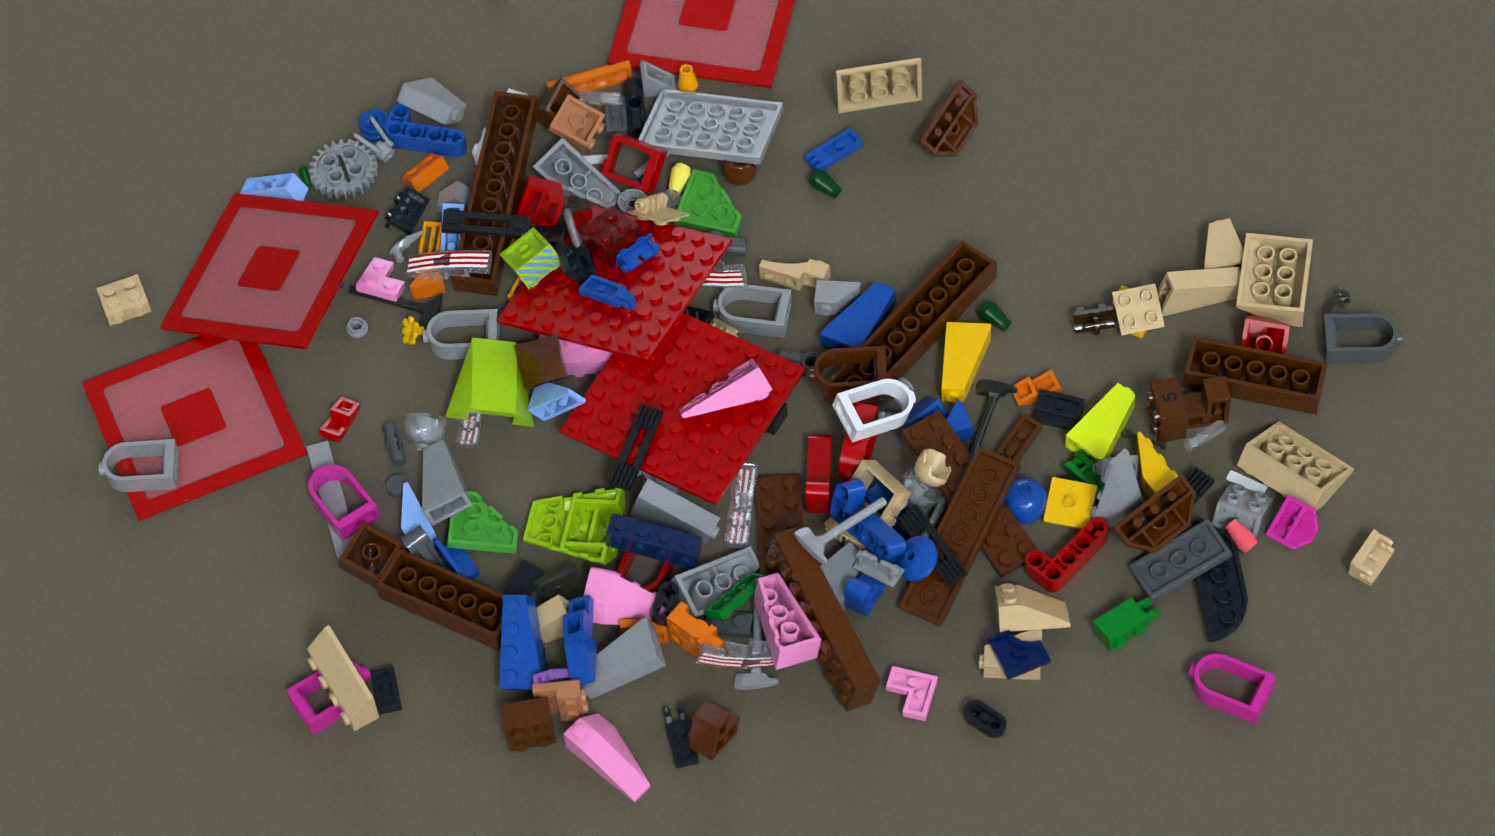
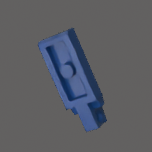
M590 275L578 288L580 295L616 308L622 306L624 309L633 310L637 306L635 296L630 294V291L626 290L625 286L595 275Z

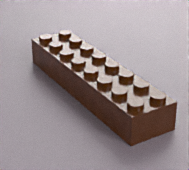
M799 526L775 533L765 557L767 567L772 569L774 574L779 573L822 639L816 660L819 665L823 666L828 683L833 685L838 702L843 704L846 712L870 704L881 680L819 563L795 537L794 533L800 529Z

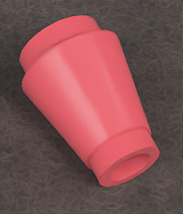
M1236 519L1225 527L1238 551L1241 550L1244 554L1258 543L1255 539L1256 535Z

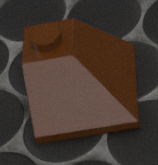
M562 77L538 100L539 112L537 121L543 127L549 129L568 94L589 106H592V103Z
M558 335L514 345L525 389L542 385L546 382L550 383L568 378Z

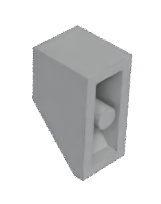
M817 280L814 299L815 314L823 316L840 314L861 296V282Z

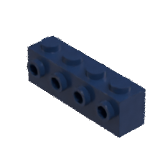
M613 513L606 532V546L694 569L701 553L702 537Z

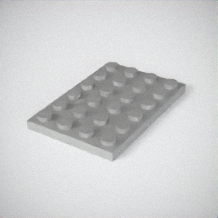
M661 89L638 140L668 151L667 154L716 160L726 159V161L760 165L782 115L784 106L782 102Z

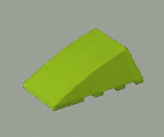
M472 337L445 416L446 418L467 420L469 413L512 417L511 425L534 427L532 413L527 411L529 399L514 345H517L516 342Z
M616 487L611 490L601 488L596 489L594 493H573L572 497L563 498V496L534 500L523 541L606 565L617 556L618 549L606 546V532L613 513L626 516L625 490Z

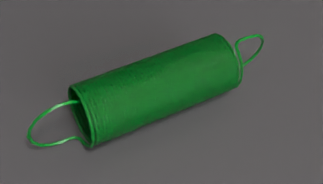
M300 164L299 173L302 182L309 189L312 183L306 166L301 167Z

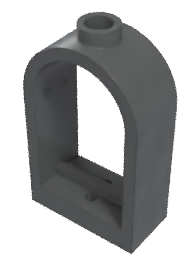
M1377 313L1324 314L1322 329L1325 363H1380L1388 360L1394 354L1396 345H1402V331H1398L1396 324L1385 315ZM1337 330H1378L1385 333L1389 337L1390 342L1381 347H1338Z

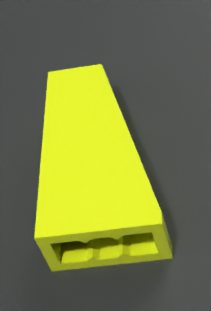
M1117 383L1066 434L1065 447L1074 454L1078 451L1083 452L1095 463L1102 461L1103 458H1109L1135 407V394L1133 391Z

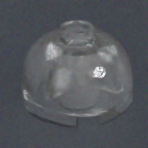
M409 413L407 417L403 416L402 428L404 437L410 444L415 445L417 450L423 451V449L443 440L446 436L448 420L438 415V420L431 418L429 413Z
M914 464L903 473L899 482L911 492L907 500L909 508H915L917 504L924 511L937 505L944 496H940L942 493L938 487H931L919 481L914 472Z

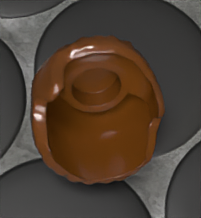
M725 159L723 160V172L730 183L743 186L749 184L755 178L757 164L731 162Z

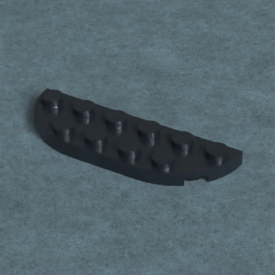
M1191 518L1190 526L1184 531L1186 532L1205 520ZM1216 526L1214 528L1231 551L1232 557L1195 578L1209 643L1224 639L1236 631L1245 618L1248 604V595L1237 547L1230 535L1225 530L1222 531Z

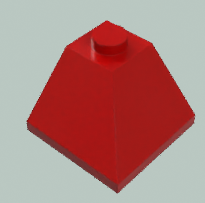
M1247 314L1241 346L1286 354L1290 325L1269 317Z

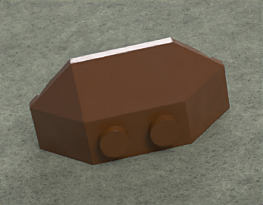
M962 80L958 81L938 102L918 132V142L934 156H958L978 126L977 93Z
M1181 474L1126 515L1112 528L1126 546L1156 553L1190 526L1196 491Z

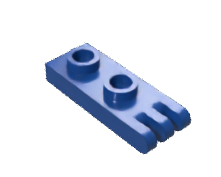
M850 127L804 156V160L809 162V165L815 171L818 169L823 171L863 147V140Z

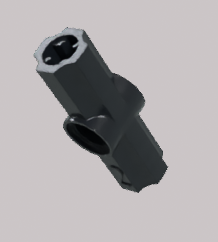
M630 77L624 81L628 134L633 138L639 139L646 123L643 83L637 77Z

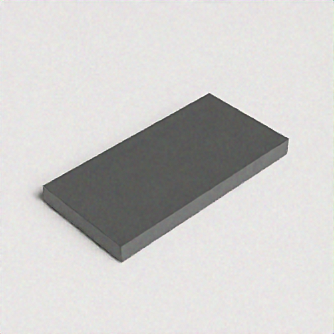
M1206 519L1172 539L1156 553L1150 552L1128 566L1147 596L1155 602L1232 557V553L1210 520Z

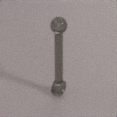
M1127 429L1122 430L1121 436L1123 438L1130 437L1137 440V435L1130 433ZM1151 440L1152 444L1161 450H1164L1167 446V443L1164 441Z

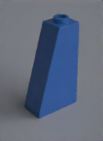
M875 282L820 333L821 346L827 349L860 347L886 320L896 303L895 289Z

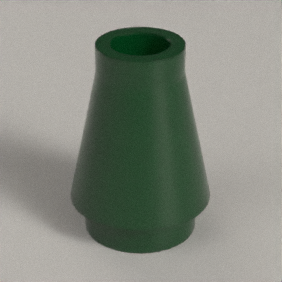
M816 170L809 180L812 188L834 199L842 190L825 170Z
M987 301L978 313L981 316V320L999 328L1003 332L1012 323L995 302Z

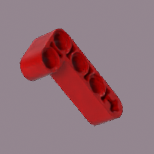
M808 435L807 513H830L831 435Z
M1093 518L1053 559L1039 550L1029 551L1025 556V574L1046 591L1058 592L1106 544L1108 540V523L1102 518Z

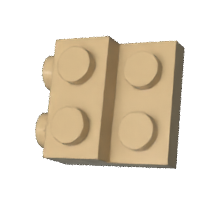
M138 274L96 288L110 326L152 312Z

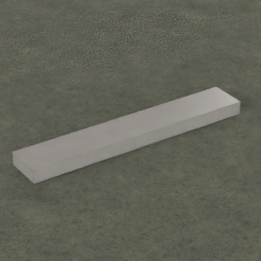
M328 440L306 446L313 471L318 467L335 465ZM333 480L323 484L318 489L321 501L337 521L349 515L340 481ZM328 524L339 561L355 534L342 541Z

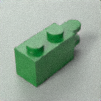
M1131 597L1094 620L1093 633L1106 649L1111 652L1116 648L1124 647L1133 637L1143 635L1147 630L1148 624L1158 618L1162 612L1157 607L1145 614L1143 611L1151 606L1152 599L1146 597L1136 603Z

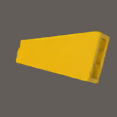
M946 323L942 401L956 403L957 399L962 402L965 401L991 341V324Z

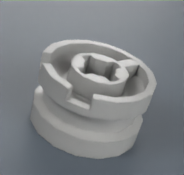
M639 189L623 191L617 201L619 212L629 214V211L635 210V207L632 206L635 205L636 200L646 197V194Z

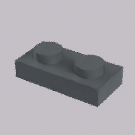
M625 96L604 98L607 137L621 133L628 135Z
M732 612L731 616L726 620L719 621L707 619L706 617L705 622L708 626L712 624L717 628V635L750 639L753 614Z

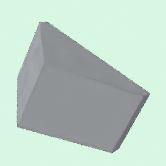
M643 60L640 62L644 97L658 96L661 89L676 90L674 74Z
M456 181L441 190L438 195L436 212H442L443 203L465 204L468 207L472 189Z

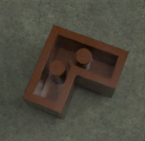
M1212 376L1203 379L1201 392H1186L1182 394L1188 412L1187 429L1228 423L1231 398L1225 376Z
M706 701L700 708H696L691 715L692 727L688 733L690 738L688 748L713 760L737 734L740 717L716 704L713 705Z

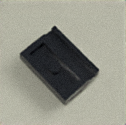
M1041 389L1033 419L1044 425L1071 430L1081 419L1085 399Z

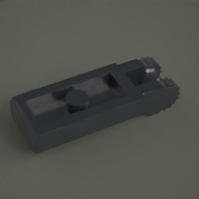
M683 703L677 704V711L681 721L672 722L669 707L663 708L667 723L665 724L676 769L699 764L697 752L688 748L690 739L688 733L691 727L689 719H686Z

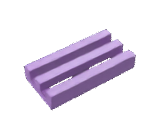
M568 668L550 669L533 675L534 684L561 682L570 679Z

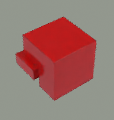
M529 175L519 199L515 215L531 216V224L534 225L537 222L538 226H556L565 203L562 184Z

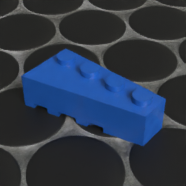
M503 595L499 689L532 691V684H534L533 675L548 670L543 651V639H541L539 631L540 624L535 599L532 596Z

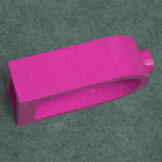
M326 465L318 467L313 471L308 483L312 503L342 541L355 534L362 522L369 525L380 518L376 503L346 468L339 465ZM333 480L343 481L348 484L364 504L339 521L316 495L318 489L323 484Z
M1211 654L1203 657L1197 664H1192L1188 674L1189 677L1193 678V690L1200 701L1253 724H1257L1274 688L1276 675L1224 654ZM1212 669H1220L1256 683L1258 687L1249 705L1206 688L1200 681L1201 675Z
M351 661L369 689L367 680L372 677L365 666L360 667L357 663ZM318 671L286 690L289 701L312 735L341 719L340 713L342 712L339 706L336 708L331 706L316 714L305 697L322 687L317 678L320 676Z

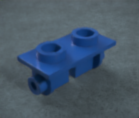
M650 233L645 237L641 236L634 242V245L619 251L616 256L615 267L618 268L620 266L624 273H630L642 264V261L638 258L639 256L646 262L656 255L660 247L656 242H651L652 234Z

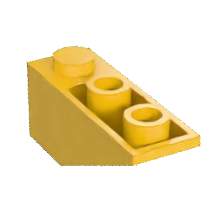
M1139 431L1137 432L1136 447L1137 454L1139 455L1141 486L1150 498L1178 477L1174 470L1169 469L1165 458L1154 450L1151 440L1148 437L1145 438Z

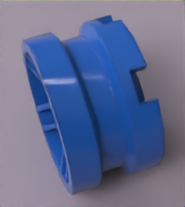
M371 109L370 112L365 111L359 118V126L363 138L369 142L383 141V138L371 122L370 117H374L386 134L387 114L380 109Z

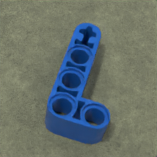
M401 103L391 108L385 125V132L389 140L394 143V148L435 153L450 157H462L466 154V139L461 130L413 123L409 107Z
M854 478L836 486L830 512L837 523H842L866 507L863 504L866 488L861 479ZM875 513L847 530L881 560L886 561L906 552L907 546L904 538Z
M894 557L887 561L893 564H897V557ZM863 573L860 574L859 578L852 576L844 591L845 607L868 616L887 585Z

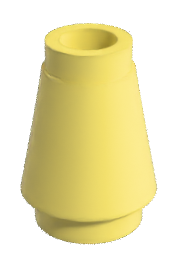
M676 163L671 168L667 191L670 195L680 196L691 175V168L689 166Z

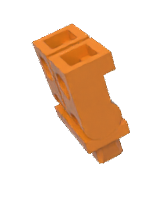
M681 601L667 616L669 639L698 657L699 661L704 653L725 657V651L722 650L725 645L724 640L718 637L717 628L712 624L708 626L705 621L689 614V606Z

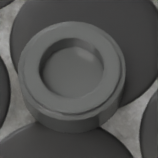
M399 474L389 477L386 481L388 494L395 498L402 497L403 483L408 482L407 478Z

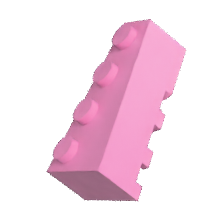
M540 334L539 339L545 338V337H549V336H545V335H541V334ZM559 339L567 374L575 375V377H584L585 374H595V376H598L613 354Z
M779 573L758 578L754 600L775 670L817 658L822 639Z

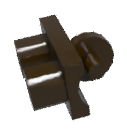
M1106 303L1097 304L1094 309L1075 308V312H1073L1075 334L1093 331L1094 335H1100L1101 329L1114 328L1113 306H1107Z

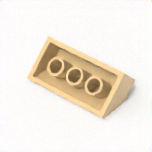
M329 625L326 626L307 648L309 654L307 662L312 671H318L320 676L317 678L323 689H329L331 694L328 696L335 708L337 706L340 707L342 711L340 716L346 726L350 724L352 729L356 731L379 718L374 697Z

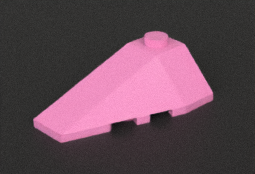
M751 358L727 374L729 378L726 381L714 383L711 385L710 392L707 395L705 393L699 394L681 407L679 412L683 418L755 400L760 401L766 398L773 389L759 366Z
M591 567L584 596L590 595L594 599V623L620 625V619L641 620L645 617L652 621L651 611L657 595L656 592L651 593L639 587L641 584L635 581L631 583L621 578V574L615 571ZM662 606L660 612H658L660 618L665 616L666 607Z
M596 713L579 718L563 734L566 748L634 803L651 787L615 726L600 714Z

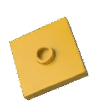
M1052 477L1043 522L1081 530L1091 520V511L1094 507L1098 485Z

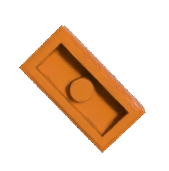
M430 153L400 178L409 187L420 192L445 173L449 166L443 156Z

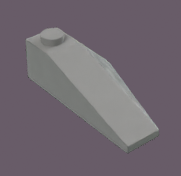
M561 138L533 166V169L544 179L560 182L564 190L599 207L612 210L617 205L621 192L564 138Z
M1123 449L1109 462L1102 480L1105 485L1096 497L1099 500L1098 507L1094 506L1091 511V520L1093 518H1102L1108 523V527H1113L1143 503L1127 449Z
M751 546L678 574L669 582L675 583L679 588L677 603L684 602L689 606V614L697 618L704 615L706 608L745 575L754 573L759 569L760 563ZM667 589L669 595H672L671 590Z

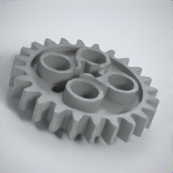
M340 139L339 144L331 141V147L324 144V151L318 149V156H312L313 162L309 163L310 169L308 171L311 183L314 184L315 190H320L321 195L327 193L329 199L335 195L336 200H339L340 196H344V199L347 200L348 195L356 198V192L363 195V188L370 189L369 183H375L374 177L378 176L377 169H379L376 155H373L372 149H367L365 144L360 146L359 140L352 144L351 139H348L347 143H343V140ZM338 156H340L342 159L343 166L350 180L349 183L346 181L344 177L342 167L340 166L339 160L337 158Z

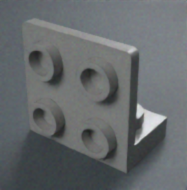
M1229 484L1217 503L1212 525L1226 530L1225 527L1236 519L1256 535V539L1263 516L1272 504L1273 498L1263 492L1248 490L1240 484Z

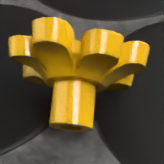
M408 316V319L404 318L402 320V324L405 326L402 328V334L405 335L403 343L413 345L416 343L418 335H423L425 328L419 326V323L414 321V317Z

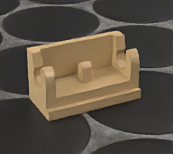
M1373 529L1351 561L1349 575L1372 586L1394 553L1395 549L1390 547L1393 541Z

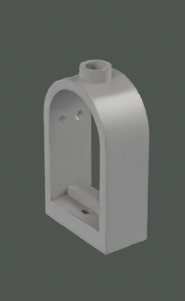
M748 284L729 286L721 292L718 299H714L713 311L719 312V319L737 329L738 333L785 338L792 306V290ZM736 300L777 304L774 321L732 316L725 311V308Z
M498 309L441 312L429 321L427 330H423V342L429 343L432 352L439 358L447 360L465 359L470 343L444 344L434 339L439 331L447 327L486 325V339L499 340L500 324L496 321L499 317Z
M175 439L119 443L111 447L105 453L102 462H99V475H105L110 486L120 492L177 489L179 449ZM164 456L163 474L120 477L111 473L113 467L119 461L126 458Z

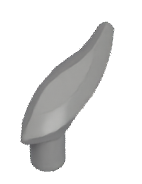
M421 230L400 239L391 248L389 255H394L397 263L403 262L405 258L402 251L409 247L424 231Z

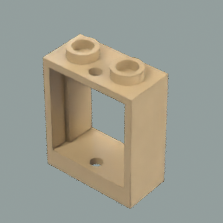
M862 460L851 479H861L867 490L874 477H876L894 493L882 515L878 511L874 512L892 528L897 521V516L906 507L911 492L876 460ZM864 499L863 504L867 507L870 504Z

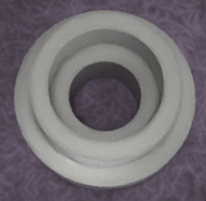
M361 317L351 318L346 326L347 333L350 337L361 338L368 332V324Z

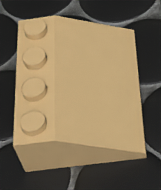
M921 57L837 70L834 77V94L838 113L922 100Z
M1246 233L1236 308L1257 316L1269 317L1290 326L1303 327L1313 239Z
M1280 421L1248 442L1237 464L1247 474L1256 477L1264 485L1273 488L1282 494L1284 498L1289 494L1316 509V511L1324 506L1354 470L1345 462Z

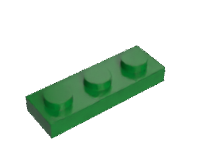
M748 573L704 610L707 619L723 621L729 618L734 610L743 606L746 600L754 595L758 578L765 577V574Z

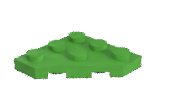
M693 169L677 210L689 213L690 215L681 218L680 221H673L674 225L705 232L715 230L723 233L724 236L736 237L742 223V216L739 211L734 208L731 199L725 190L721 188L713 173Z
M467 491L472 506L450 517L447 548L516 554L518 530L513 525L509 526L503 520V516L492 506H487L477 492Z

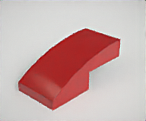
M340 397L330 409V417L319 429V436L340 443L353 423L360 409V403Z

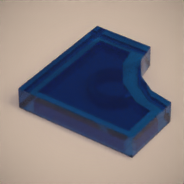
M1009 630L987 639V643L1007 680L1051 663V658L1041 640L1033 642L1022 641L1016 638Z

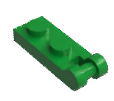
M1081 451L1074 454L1071 461H1066L1062 465L1063 470L1079 482L1098 485L1097 494L1102 491L1105 485L1101 481V475L1093 471L1092 467L1095 462Z

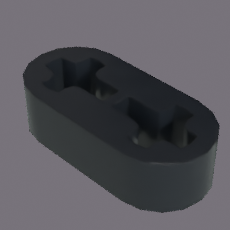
M667 581L662 583L657 591L651 611V619L657 625H666L667 616L675 609L679 588L673 582ZM670 589L672 595H670L668 601L664 600L665 591ZM662 606L666 607L665 616L660 618L658 612H660Z

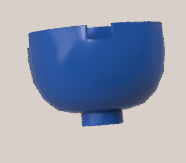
M1020 478L1013 482L1004 502L1019 524H1033L1035 520L1044 517L1048 493L1045 487L1037 480Z

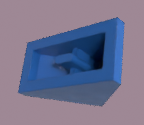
M957 399L946 420L961 442L973 438V426L962 401Z

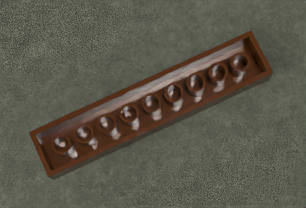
M494 91L467 211L515 215L539 112L537 96ZM465 221V225L508 228V223ZM461 234L457 252H489L486 268L454 267L451 277L454 290L497 296L505 263L499 254L508 248L510 238H507V236Z
M962 240L860 347L885 346L887 379L897 380L898 377H903L946 332V323L955 322L997 278V262ZM874 363L843 364L828 381L875 380ZM823 395L824 401L832 406L835 398ZM881 396L871 397L858 402L874 405Z

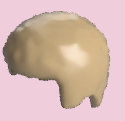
M930 448L922 451L914 467L915 475L919 481L931 487L944 485L952 470L950 466L946 467V456Z

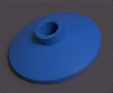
M914 536L906 541V552L897 556V565L905 569L902 574L905 579L921 581L934 570L938 554L932 540L925 536Z

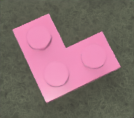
M374 257L356 283V291L396 302L405 289V281L389 277L394 270V262Z
M892 666L886 690L907 695L903 709L904 717L926 722L938 683V677Z

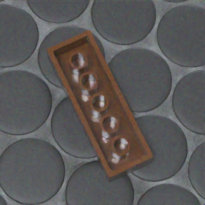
M1194 336L1184 372L1183 388L1202 391L1203 379L1212 376H1225L1230 397L1317 415L1326 377L1327 363Z
M399 549L376 584L380 599L500 651L504 594Z

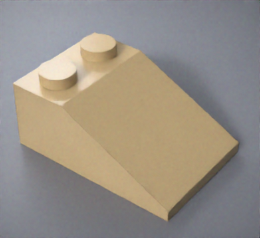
M1006 583L1001 586H995L996 613L1000 632L1070 627L1066 602L1020 585Z

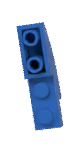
M590 595L569 600L568 614L563 615L564 646L571 681L580 680L581 686L595 682L597 643L592 638L594 599Z

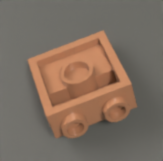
M568 94L548 130L566 139L575 150L584 154L586 150H592L596 139H594L595 134L600 135L605 127L603 123L605 114Z
M580 680L532 684L534 699L548 696L551 714L560 713L561 721L574 722L581 717H585L584 714H589L586 689H581Z

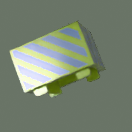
M534 227L499 254L511 271L528 289L535 287L541 279L552 270H556L561 264L558 254Z

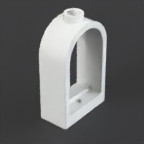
M882 379L838 393L832 406L853 443L902 426L907 420L913 403L916 402L914 392L909 390L902 382L894 379ZM881 394L893 396L902 404L903 412L864 425L852 403Z

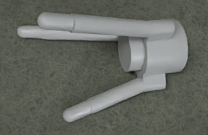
M371 116V122L385 142L378 141L373 145L357 133H354L353 136L372 149L373 155L375 154L379 161L386 163L395 153V149L392 148L394 143L389 140L374 117Z

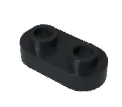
M972 700L966 703L963 715L967 723L991 738H999L1004 735L1007 723L1003 715L979 700ZM978 713L979 716L973 717L972 714ZM991 726H998L999 728H998V729H991L990 727H991Z

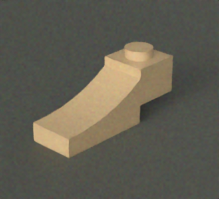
M810 258L808 262L794 264L777 263L762 259L759 265L760 279L801 291L803 285L816 288L817 280L829 281L830 265Z

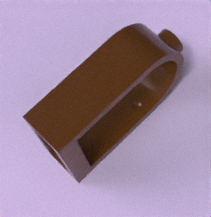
M885 346L835 348L824 351L817 357L814 368H809L810 382L815 381L817 389L823 395L829 398H836L838 393L887 379ZM874 363L875 380L830 382L820 375L825 368L831 365Z

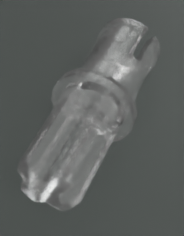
M599 90V92L581 91L579 100L585 104H597L599 107H602V105L621 106L622 94L621 92H603V90Z
M1218 420L1206 428L1201 427L1196 434L1183 440L1185 448L1189 452H1193L1206 443L1210 444L1211 439L1227 430L1224 421Z

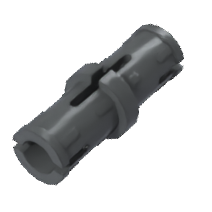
M387 423L382 427L386 438V450L390 453L392 465L394 467H401L407 462L403 453V441L399 438L396 424Z

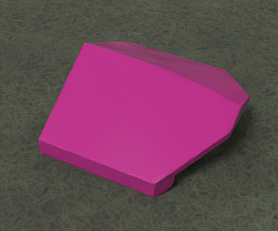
M1288 494L1266 535L1292 550L1312 542L1319 530L1316 509Z

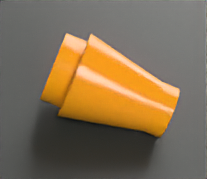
M685 64L680 67L677 83L680 91L695 92L698 87V81L691 65Z

